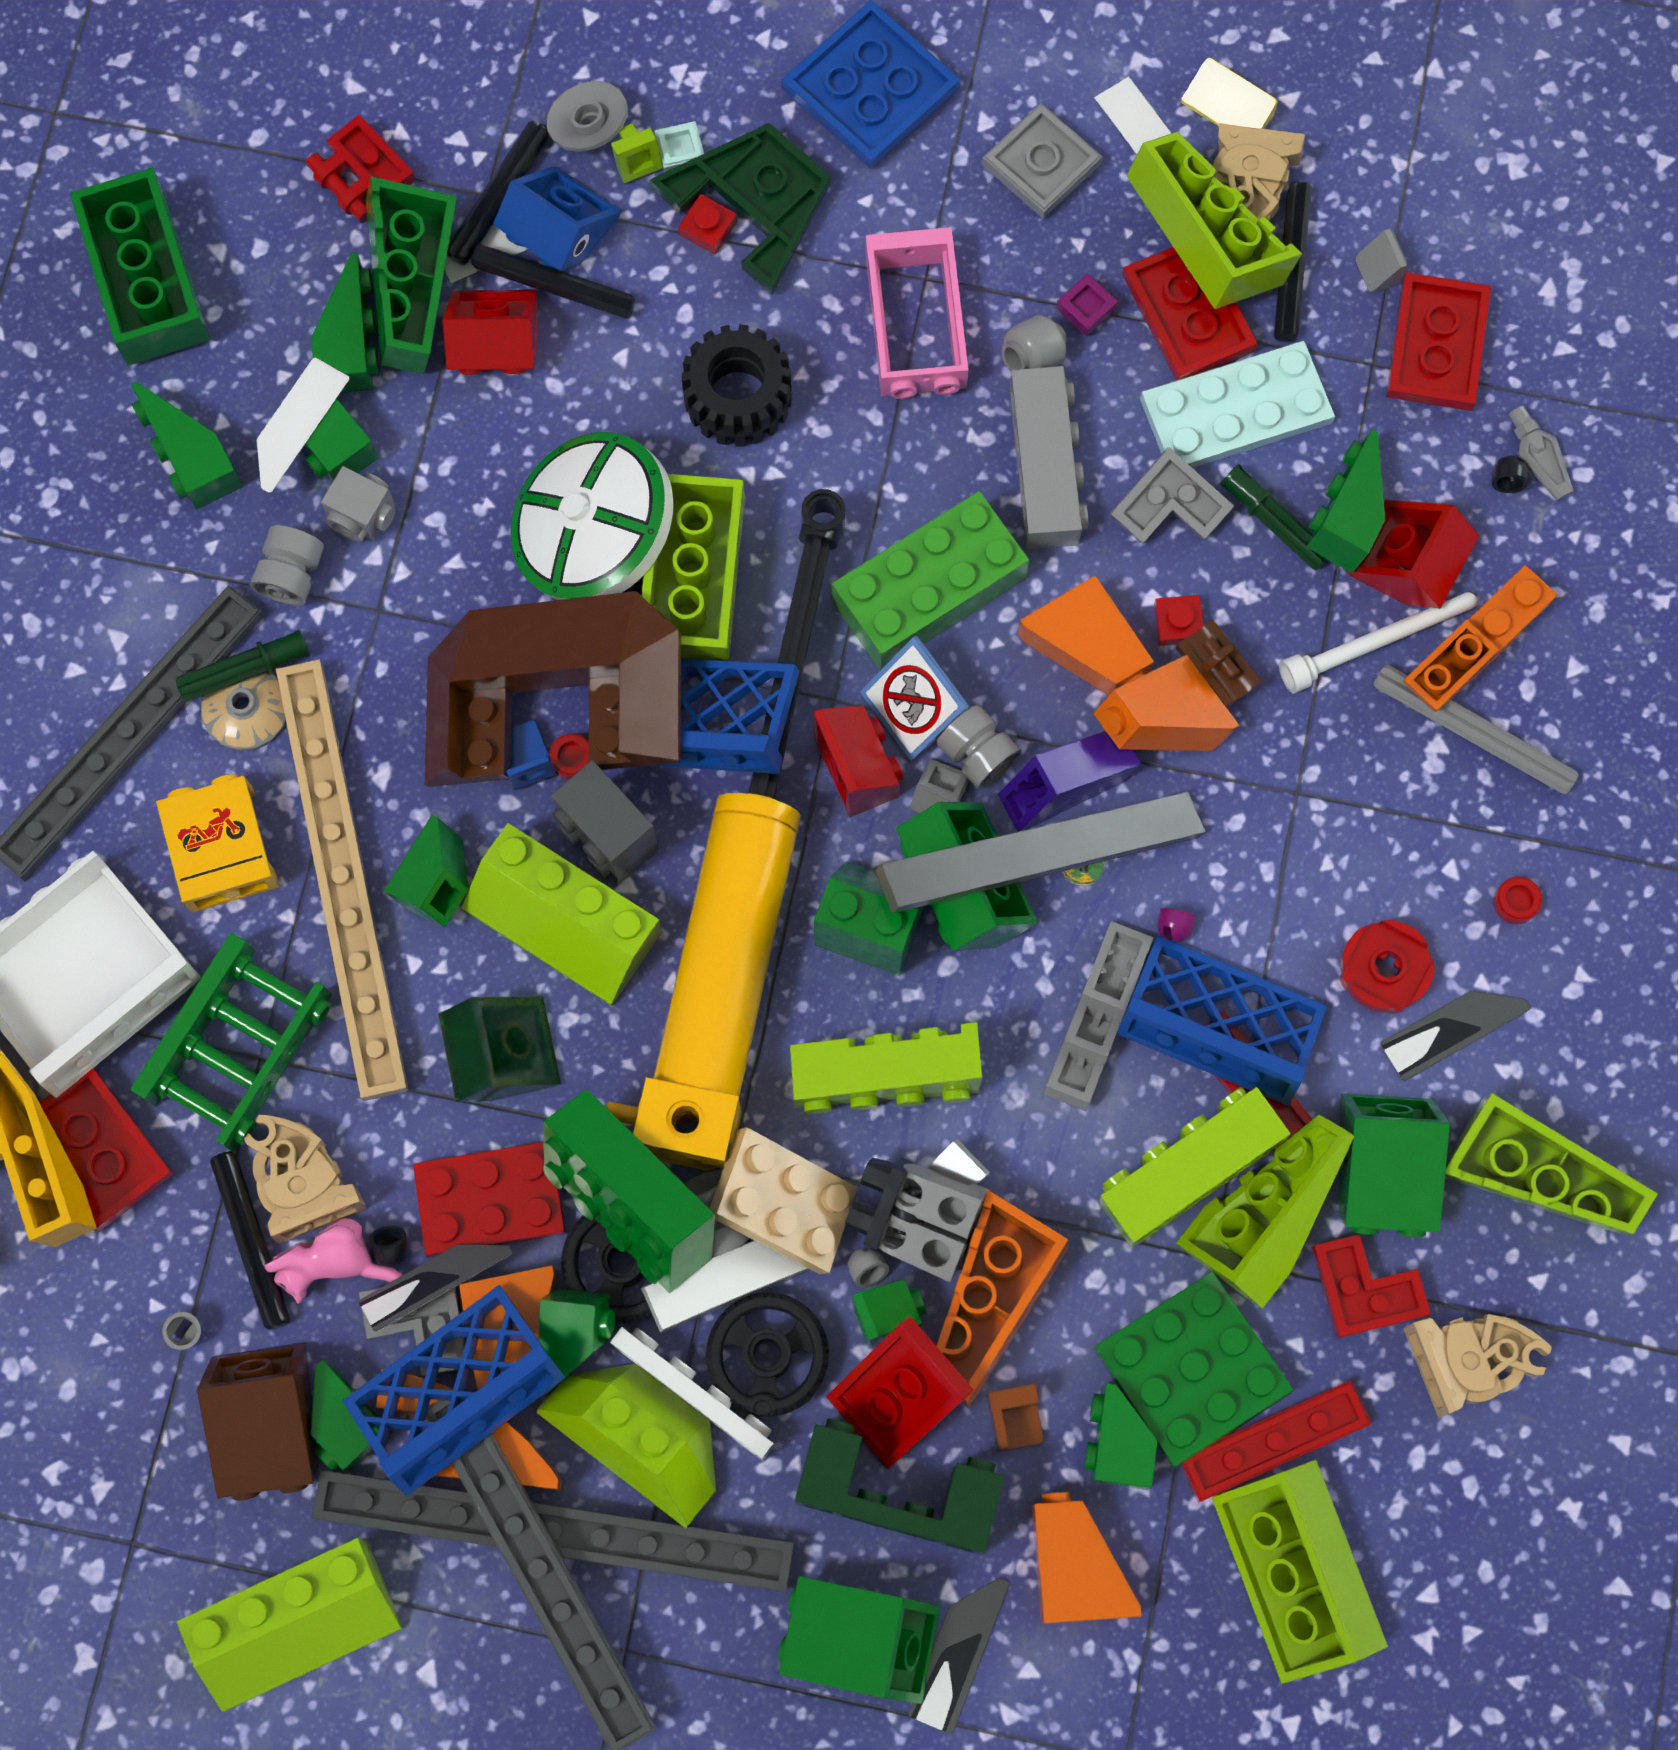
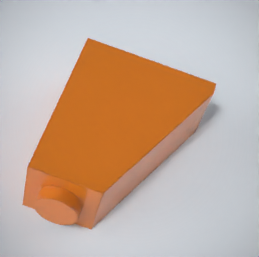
M1096 575L1020 620L1018 636L1022 642L1108 696L1114 689L1152 670L1153 659Z
M1187 654L1114 689L1093 713L1117 747L1130 750L1213 751L1239 726Z
M551 1265L459 1284L463 1311L500 1285L539 1340L540 1299L557 1288L558 1274L557 1270ZM501 1304L484 1316L481 1328L501 1330L506 1312ZM514 1323L512 1330L519 1331ZM478 1339L473 1360L493 1361L498 1340ZM509 1341L504 1362L515 1363L533 1349L528 1342ZM474 1370L477 1391L487 1384L490 1371Z
M1070 1492L1042 1494V1503L1031 1505L1041 1623L1142 1617L1141 1606L1084 1502L1071 1501Z

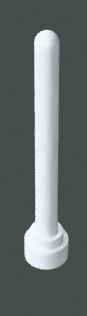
M1471 592L1463 593L1444 601L1441 609H1425L1312 658L1308 655L1302 657L1299 654L1293 655L1279 662L1281 677L1292 694L1311 687L1312 681L1317 680L1319 673L1473 609L1477 604V597Z

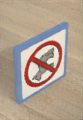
M918 636L913 637L860 691L910 762L923 753L958 716L970 707Z

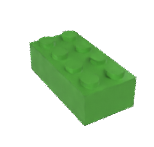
M978 491L831 583L832 603L879 670H881L913 637L918 636L923 644L1024 581L1027 578L1030 560L981 492Z

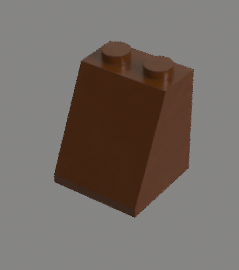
M306 1343L211 1357L197 1388V1394L217 1498L232 1496L233 1500H247L258 1496L263 1491L279 1489L282 1493H294L305 1489L308 1484H313L319 1462L318 1455L314 1451L317 1448V1443L311 1436L313 1404Z

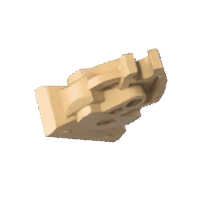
M1219 123V153L1213 164V167L1216 169L1214 176L1223 185L1230 188L1234 186L1245 197L1242 204L1258 219L1264 216L1270 222L1279 210L1280 194L1288 186L1290 173L1288 167L1300 165L1304 150L1305 134Z
M258 1115L255 1122L260 1126L269 1128L267 1138L257 1141L247 1133L244 1141L251 1149L257 1152L253 1160V1175L257 1182L259 1199L262 1205L272 1214L268 1221L270 1236L278 1244L327 1226L341 1218H347L367 1210L358 1189L353 1184H343L341 1179L343 1175L339 1164L335 1160L332 1161L327 1154L326 1144L314 1134L312 1129L300 1122L295 1123L279 1117ZM270 1159V1175H267L266 1166Z
M1487 1314L1472 1321H1464L1462 1317L1446 1323L1441 1328L1437 1326L1432 1318H1428L1403 1328L1438 1418L1463 1408L1464 1403H1482L1496 1397L1500 1393L1510 1391L1521 1382L1524 1375L1529 1377L1544 1375L1546 1368L1532 1365L1529 1360V1353L1531 1350H1536L1541 1355L1547 1356L1552 1349V1346L1527 1327L1519 1324L1518 1321L1492 1314ZM1505 1368L1511 1370L1506 1378L1499 1380L1498 1374Z

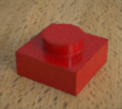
M700 194L678 226L679 235L715 255L736 225L737 213Z
M1200 595L1155 599L1154 611L1159 646L1177 645L1180 641L1188 638L1203 627Z

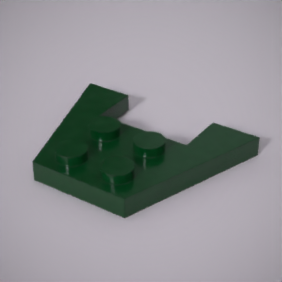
M770 123L650 179V188L680 214L693 204L700 194H703L708 188L712 187L762 231L767 238L741 261V267L771 295L776 290L830 186V175Z

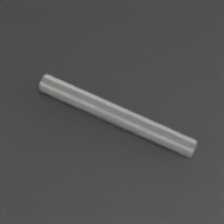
M1385 665L1375 679L1374 686L1378 690L1556 791L1567 794L1574 786L1578 778L1576 770L1456 702L1450 700L1435 713L1403 683V680L1408 675L1396 668Z

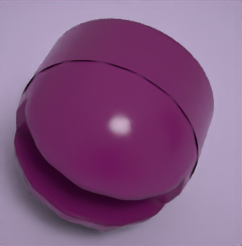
M1161 907L1157 921L1158 931L1166 940L1173 939L1175 942H1182L1191 935L1196 915Z

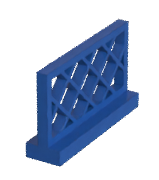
M681 659V679L689 674H700L704 679L683 695L681 694V710L686 708L693 718L681 727V762L650 766L779 774L783 757L778 749L800 672L795 664ZM729 676H741L745 682L724 697L715 687ZM771 678H783L781 688L765 700L756 689ZM709 690H712L718 701L699 715H696L690 704ZM753 692L760 703L738 718L731 709V706ZM725 710L734 720L719 732H709L704 726ZM768 713L772 718L768 735L749 734L746 727Z
M1157 935L1117 1035L1246 1089L1253 1090L1257 1087L1263 1096L1289 1106L1302 1083L1306 1072L1305 1067L1327 1005ZM1162 953L1178 960L1183 971L1165 975L1157 961L1159 954ZM1210 973L1220 977L1226 988L1208 993L1199 976ZM1151 974H1153L1155 979L1149 981ZM1189 980L1198 997L1180 1002L1171 985ZM1160 988L1169 1006L1160 1008L1141 1000L1143 993ZM1250 991L1261 994L1268 1006L1251 1011L1242 994ZM1231 997L1241 1015L1223 1020L1214 1002ZM1203 1006L1212 1024L1203 1026L1191 1021L1185 1011ZM1297 1009L1312 1016L1309 1025L1294 1029L1285 1011ZM1274 1015L1283 1033L1266 1038L1256 1020ZM1246 1024L1255 1042L1246 1044L1234 1039L1228 1029ZM1305 1037L1302 1044L1300 1038ZM1289 1042L1298 1057L1296 1064L1276 1056L1272 1047Z
M498 1285L345 1398L343 1403L380 1460V1466L387 1477L408 1496L565 1379V1376L544 1349L506 1292ZM501 1304L506 1310L501 1330L481 1328L484 1316ZM514 1323L519 1331L512 1330ZM455 1337L467 1338L462 1359L442 1357L445 1345ZM478 1339L498 1340L493 1361L473 1360ZM509 1341L528 1342L533 1349L515 1363L504 1362ZM415 1366L428 1367L422 1388L403 1387L407 1372ZM439 1368L459 1369L453 1391L434 1389ZM470 1370L490 1371L486 1385L476 1392H465ZM376 1395L388 1396L382 1418L366 1417L360 1408ZM400 1397L419 1398L413 1420L394 1419ZM431 1399L450 1401L447 1414L436 1422L425 1421ZM373 1427L379 1428L378 1434H376ZM390 1430H410L407 1443L390 1455L386 1449Z

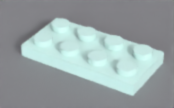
M1304 341L1143 391L1140 397L1161 454L1166 448L1170 447L1192 468L1332 424L1335 418Z

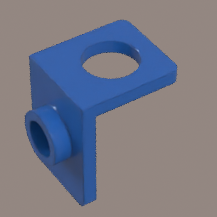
M533 720L512 728L511 769H508L506 772L514 791L556 775L538 726Z

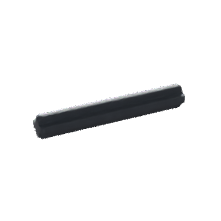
M532 120L525 126L449 243L447 254L448 258L453 262L465 265L471 259L475 247L482 242L493 225L511 180L523 177L548 140V130L543 124Z
M1293 181L1289 184V189L1287 190L1283 244L1288 246L1292 243L1302 255L1284 285L1278 287L1274 337L1277 341L1294 342L1299 334L1312 187L1307 182Z
M481 244L477 245L473 251L471 264L476 269L625 319L631 316L635 307V298L631 294Z
M232 1151L217 1154L211 1158L210 1164L263 1325L268 1330L283 1327L290 1322V1316L280 1286L274 1281L275 1272H267L264 1267L271 1259L237 1156Z

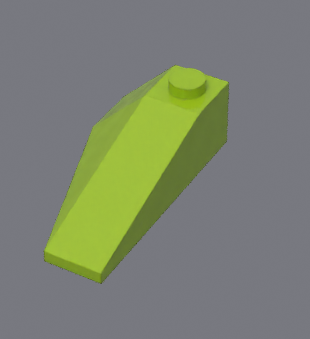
M1316 1116L1276 1148L1274 1159L1255 1174L1250 1169L1239 1178L1242 1184L1222 1201L1215 1197L1205 1205L1176 1244L1208 1270L1213 1271L1217 1277L1235 1291L1263 1309L1291 1273L1354 1136L1323 1116Z

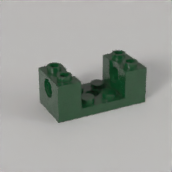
M827 1418L825 1426L815 1424L795 1498L797 1505L978 1555L985 1554L1004 1475L994 1473L996 1464L973 1457H968L965 1465L956 1463V1466L953 1467L941 1518L937 1520L932 1518L934 1509L906 1501L903 1510L885 1505L887 1496L864 1489H859L857 1497L848 1495L862 1437L854 1435V1425Z

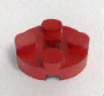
M1395 920L1381 921L1380 923H1373L1358 929L1349 939L1341 954L1340 982L1351 997L1365 1008L1381 1013H1399L1415 1004L1427 992L1434 976L1433 960L1431 962V955L1427 949L1428 944L1416 929ZM1387 955L1395 959L1393 967L1399 970L1398 975L1389 974L1387 977H1383L1379 974V968L1375 965V960L1383 961Z

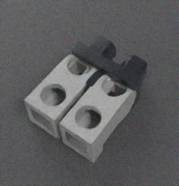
M902 1157L895 1164L886 1160L871 1158L866 1165L860 1184L881 1192V1199L877 1206L856 1197L850 1207L845 1224L859 1233L867 1235L864 1245L874 1249L879 1248L895 1258L951 1282L958 1271L972 1235V1230L982 1209L987 1190L989 1189L973 1183L966 1185L942 1176L929 1168L913 1164L914 1162Z

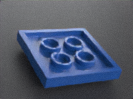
M870 0L783 77L781 85L786 93L872 169L958 91L961 80L876 3Z

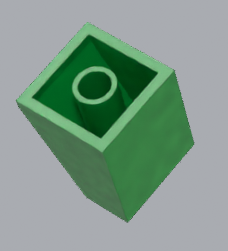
M845 861L830 877L815 915V946L900 976L926 905L892 913L876 872Z
M1341 1094L1340 1127L1349 1131L1354 1136L1339 1168V1215L1345 1227H1351V1231L1364 1235L1378 1234L1379 1229L1397 1230V1233L1400 1235L1415 1238L1424 1237L1426 1232L1440 1233L1450 1122L1434 1099Z
M798 1576L797 1586L792 1590L788 1603L791 1616L787 1635L782 1639L779 1647L778 1657L781 1663L779 1675L879 1698L922 1704L941 1606Z

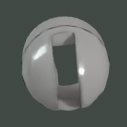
M865 1247L863 1250L856 1249L849 1257V1273L859 1288H868L878 1284L889 1272V1266L882 1254L872 1247Z
M176 1312L169 1316L163 1325V1339L173 1349H189L200 1338V1322L189 1312ZM185 1318L192 1322V1324L186 1330L179 1343L172 1339Z

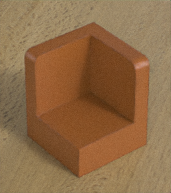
M1036 1384L988 1392L986 1397L997 1452L1038 1445L1043 1442L1044 1438L1037 1409L1039 1399Z

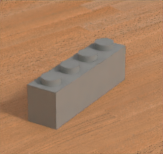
M1064 366L1011 370L1009 392L1026 550L1078 546L1081 531L1088 530V511L1086 503L1079 504L1077 489H1083L1084 477L1082 463H1074L1073 448H1079L1077 421L1070 422L1068 409L1074 408L1075 405L1073 382H1065Z

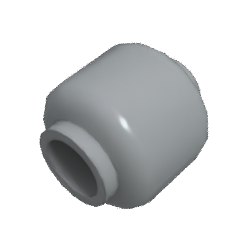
M1044 315L1031 316L1011 327L1005 334L1001 350L1003 361L1010 371L1059 366L1064 361L1066 355V333L1060 324Z

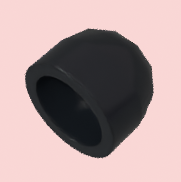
M1509 455L1502 457L1495 463L1492 471V487L1502 493H1518L1527 487L1528 470L1524 461Z
M393 1225L383 1226L373 1231L369 1236L371 1254L379 1264L391 1267L400 1264L405 1259L408 1251V1242L403 1228Z

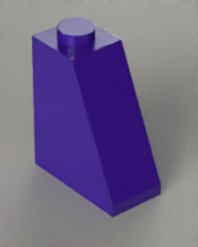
M1103 731L1035 755L998 793V796L1017 832L1024 831L1120 785L1141 763L1135 750L1119 749L1108 733Z

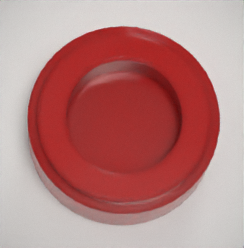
M569 733L560 736L553 742L549 756L555 773L559 777L569 780L589 763V740L584 736Z
M1512 877L1498 887L1494 894L1493 904L1496 913L1504 921L1511 924H1523L1530 921L1539 912L1542 905V894L1538 886L1530 879Z

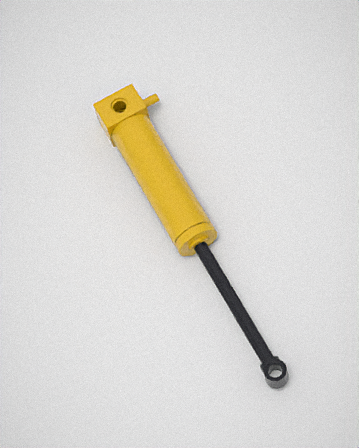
M818 489L811 492L802 503V525L799 540L804 544L777 662L779 664H795L800 671L778 749L783 759L829 552L837 548L838 542L845 532V504L836 492L829 489ZM827 512L834 519L829 523L822 524L816 522L813 517L818 513ZM774 678L770 695L781 688L783 678ZM768 713L765 716L761 735H768L772 720ZM781 768L779 774L753 772L748 793H725L718 796L653 1079L646 1077L638 1107L610 1101L605 1106L621 1123L634 1125L633 1134L661 1162L705 1171L724 1168L736 1131L739 1128L742 1114L739 1101L794 851L796 834L801 815L796 809L775 800ZM693 1120L699 1123L693 1132L680 1133L676 1131L678 1126L684 1121Z

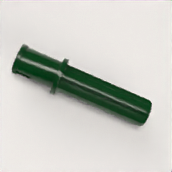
M1240 464L1236 465L1221 481L1220 486L1225 488L1248 509L1246 514L1249 517L1254 514L1312 569L1317 570L1328 561L1326 558L1306 548L1313 533L1271 495L1274 490L1271 488L1266 490Z
M300 630L262 644L261 641L255 642V648L178 676L175 679L176 686L182 699L190 701L266 671L268 675L273 674L272 669L310 656Z

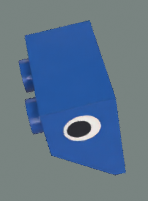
M552 166L511 180L493 225L504 232L510 242L526 247L539 256L541 263L545 266L563 271L582 263L619 219L622 211L558 167Z

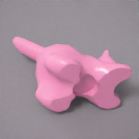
M341 1218L326 1226L315 1236L314 1243L299 1242L272 1257V1261L264 1265L267 1272H276L275 1283L292 1295L297 1304L306 1297L307 1289L314 1280L351 1278L360 1275L366 1278L392 1282L403 1275L392 1267L377 1265L371 1262L369 1248L362 1237V1226L357 1221L349 1218Z

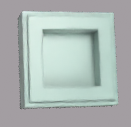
M696 121L654 130L664 172L704 154Z

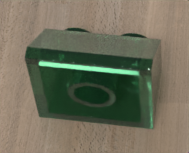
M543 996L471 997L438 1014L456 1103L494 1101L561 1085Z

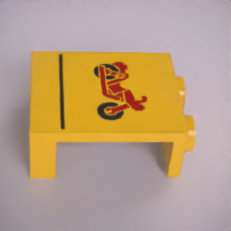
M234 774L220 776L212 780V785L196 790L191 787L179 788L168 793V798L156 801L181 900L192 913L280 887L276 871L268 862L251 797L255 796L254 789L245 776L238 777Z

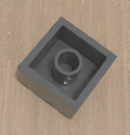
M593 760L551 795L556 809L552 813V816L558 822L556 827L571 845L575 846L579 842L583 845L582 848L588 855L586 860L603 879L610 874L620 884L659 850L653 825Z

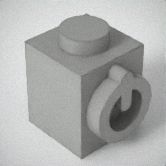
M342 466L320 502L327 515L325 522L334 531L350 540L363 541L364 538H367L374 542L380 530H387L395 516V503L388 489V484L371 473H366L365 476H362Z

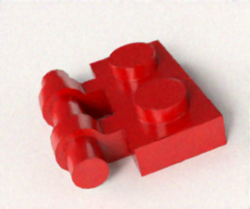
M360 115L327 139L329 149L334 153L330 158L325 161L318 153H313L306 160V165L314 173L313 179L323 189L328 188L338 198L337 204L347 215L353 214L360 223L368 221L367 207L364 202L371 177L410 185L416 180L411 168ZM347 169L359 179L350 187L340 177Z

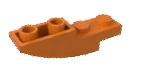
M1524 565L1468 620L1466 619L1403 680V683L1436 713L1521 635L1523 630L1556 599L1558 594L1529 567Z

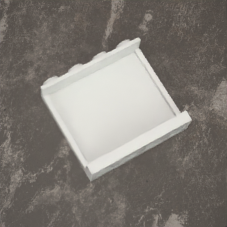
M94 851L86 857L74 861L68 867L65 874L50 886L38 890L32 896L30 902L14 915L0 921V1031L30 1067L31 1070L29 1072L39 1085L55 1098L59 1097L201 979V976Z

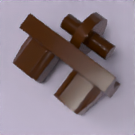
M1213 619L1176 645V650L1181 656L1187 654L1226 708H1229L1260 686L1262 682L1241 656L1236 644L1229 641Z

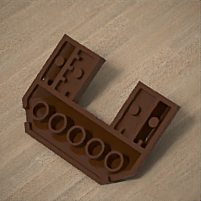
M636 591L469 610L428 656L425 785L427 787L509 779L506 771L511 769L513 693L589 685V762L593 760L601 770L680 763L681 631Z

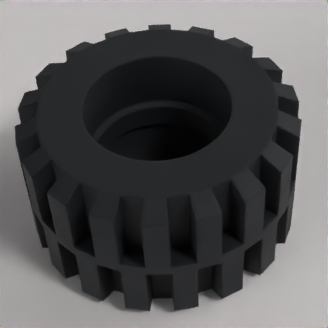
M739 324L738 331H730V325L721 326V333L717 335L710 330L703 335V344L695 341L690 347L691 356H685L683 362L684 372L681 373L686 412L689 411L690 420L695 427L700 425L701 434L708 439L715 434L719 444L726 445L728 439L735 440V447L745 446L744 440L751 438L754 444L762 442V433L767 432L772 436L778 431L777 421L784 423L788 416V407H791V368H789V359L786 352H780V343L774 337L767 342L765 331L757 328L755 333H750L749 325ZM735 372L750 374L762 384L753 395L738 400L722 397L713 390V386L720 378Z

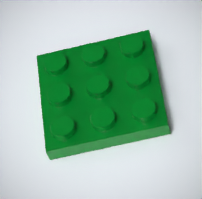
M1213 1271L1094 1347L1095 1352L1126 1399L1157 1438V1446L1173 1470L1291 1395L1294 1391Z

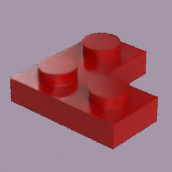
M1360 1234L1312 1246L1337 1339L1431 1315L1418 1269L1372 1279Z

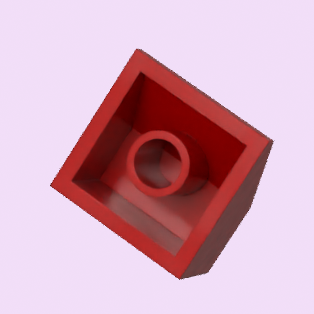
M538 289L452 290L443 317L447 370H458L461 374L474 375L483 372L484 369H501L506 374H520L526 372L527 369H534L538 345Z
M1385 500V522L1369 554L1353 573L1346 572L1356 580L1405 605L1441 609L1479 538L1478 533L1454 505Z
M864 705L824 708L813 712L815 742L849 818L898 798L899 782L903 781L904 777L895 756L887 758L881 745L882 742L886 741V737L876 716L869 718Z

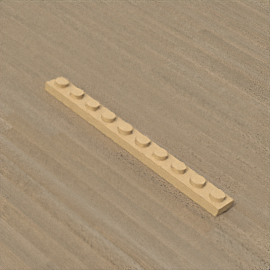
M318 659L278 668L276 673L360 1097L363 1101L406 1092L409 1089L323 664Z

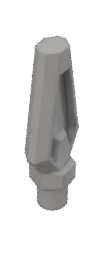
M1524 405L1511 411L1509 416L1516 427L1514 432L1520 440L1518 457L1526 463L1529 470L1556 501L1571 495L1574 490L1557 438L1541 430L1537 421L1531 419Z

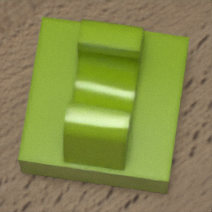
M633 123L623 126L622 130L618 133L620 140L612 142L611 146L618 173L624 184L663 169L657 140L651 128L638 132Z

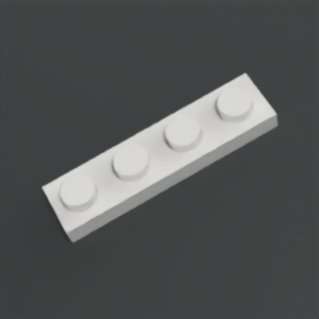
M621 1327L610 1343L614 1348L703 1414L713 1424L760 1460L764 1461L773 1449L774 1443L767 1438L772 1432L770 1428L751 1414L745 1420L741 1419L729 1409L732 1405L727 1395L713 1385L705 1391L694 1383L692 1379L696 1372L674 1356L669 1363L654 1352L659 1344L642 1330L636 1327L633 1333L630 1334Z

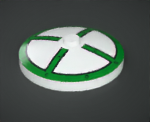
M596 432L581 435L551 451L528 476L517 497L512 514L511 546L515 561L524 577L538 590L555 600L622 593L635 584L657 559L671 527L673 493L669 477L663 465L653 453L636 440L612 432Z

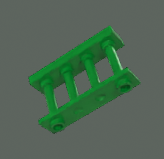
M230 933L133 1083L130 1091L155 1107L161 1098L163 1100L168 1097L222 1128L223 1130L216 1141L234 1152L238 1144L244 1145L246 1143L244 1138L247 1133L252 1136L257 1125L254 1118L312 1026L318 1027L327 1017L331 1008V1003L328 1001L332 995L318 982L314 984L307 995L254 964V958H252L255 950L245 940ZM246 980L298 1010L283 1034L229 1003L227 995L236 981ZM221 1019L273 1050L259 1073L204 1042L202 1034L211 1020ZM195 1058L248 1089L233 1113L179 1082L177 1073L186 1059L192 1060Z

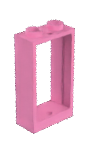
M952 227L866 235L865 256L881 396L891 395L896 399H905L916 395V393L934 391L936 394L948 395L959 391V389L967 388L969 370ZM941 264L953 366L891 371L879 269Z

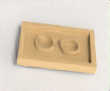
M746 1127L736 1131L709 1209L715 1214L716 1221L818 1274L830 1273L846 1225L845 1221L858 1187Z

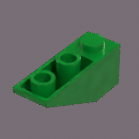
M358 253L350 254L311 337L313 358H317L349 376V381L340 393L373 390L372 374L379 373L376 347H370L369 334L376 333L375 314L373 307L367 308L366 295L373 294L372 275L370 268L362 267Z
M136 382L131 385L138 398V401L131 405L143 427L152 425L157 436L150 439V442L161 463L170 460L175 472L168 475L180 499L188 496L197 510L244 487L214 432Z
M1374 429L1368 433L1362 443L1357 440L1352 442L1341 463L1347 466L1344 474L1337 472L1325 492V495L1331 498L1327 507L1321 504L1308 525V528L1314 532L1306 548L1350 573H1353L1369 554L1385 522L1378 432Z

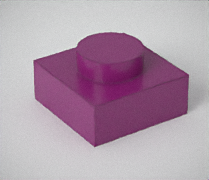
M1087 273L1057 300L1056 309L1087 337L1117 309L1118 301Z

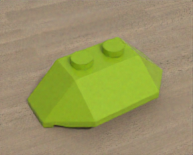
M636 1363L568 1375L537 1409V1414L684 1528L691 1524L716 1492L710 1420Z

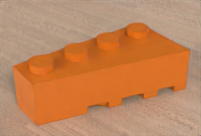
M987 1190L982 1205L983 1208L969 1245V1251L962 1272L959 1275L950 1309L937 1343V1348L974 1389L961 1402L962 1405L969 1409L1069 1249L1067 1238Z

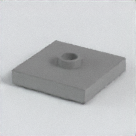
M1040 103L982 158V166L1044 219L1102 164L1103 156Z

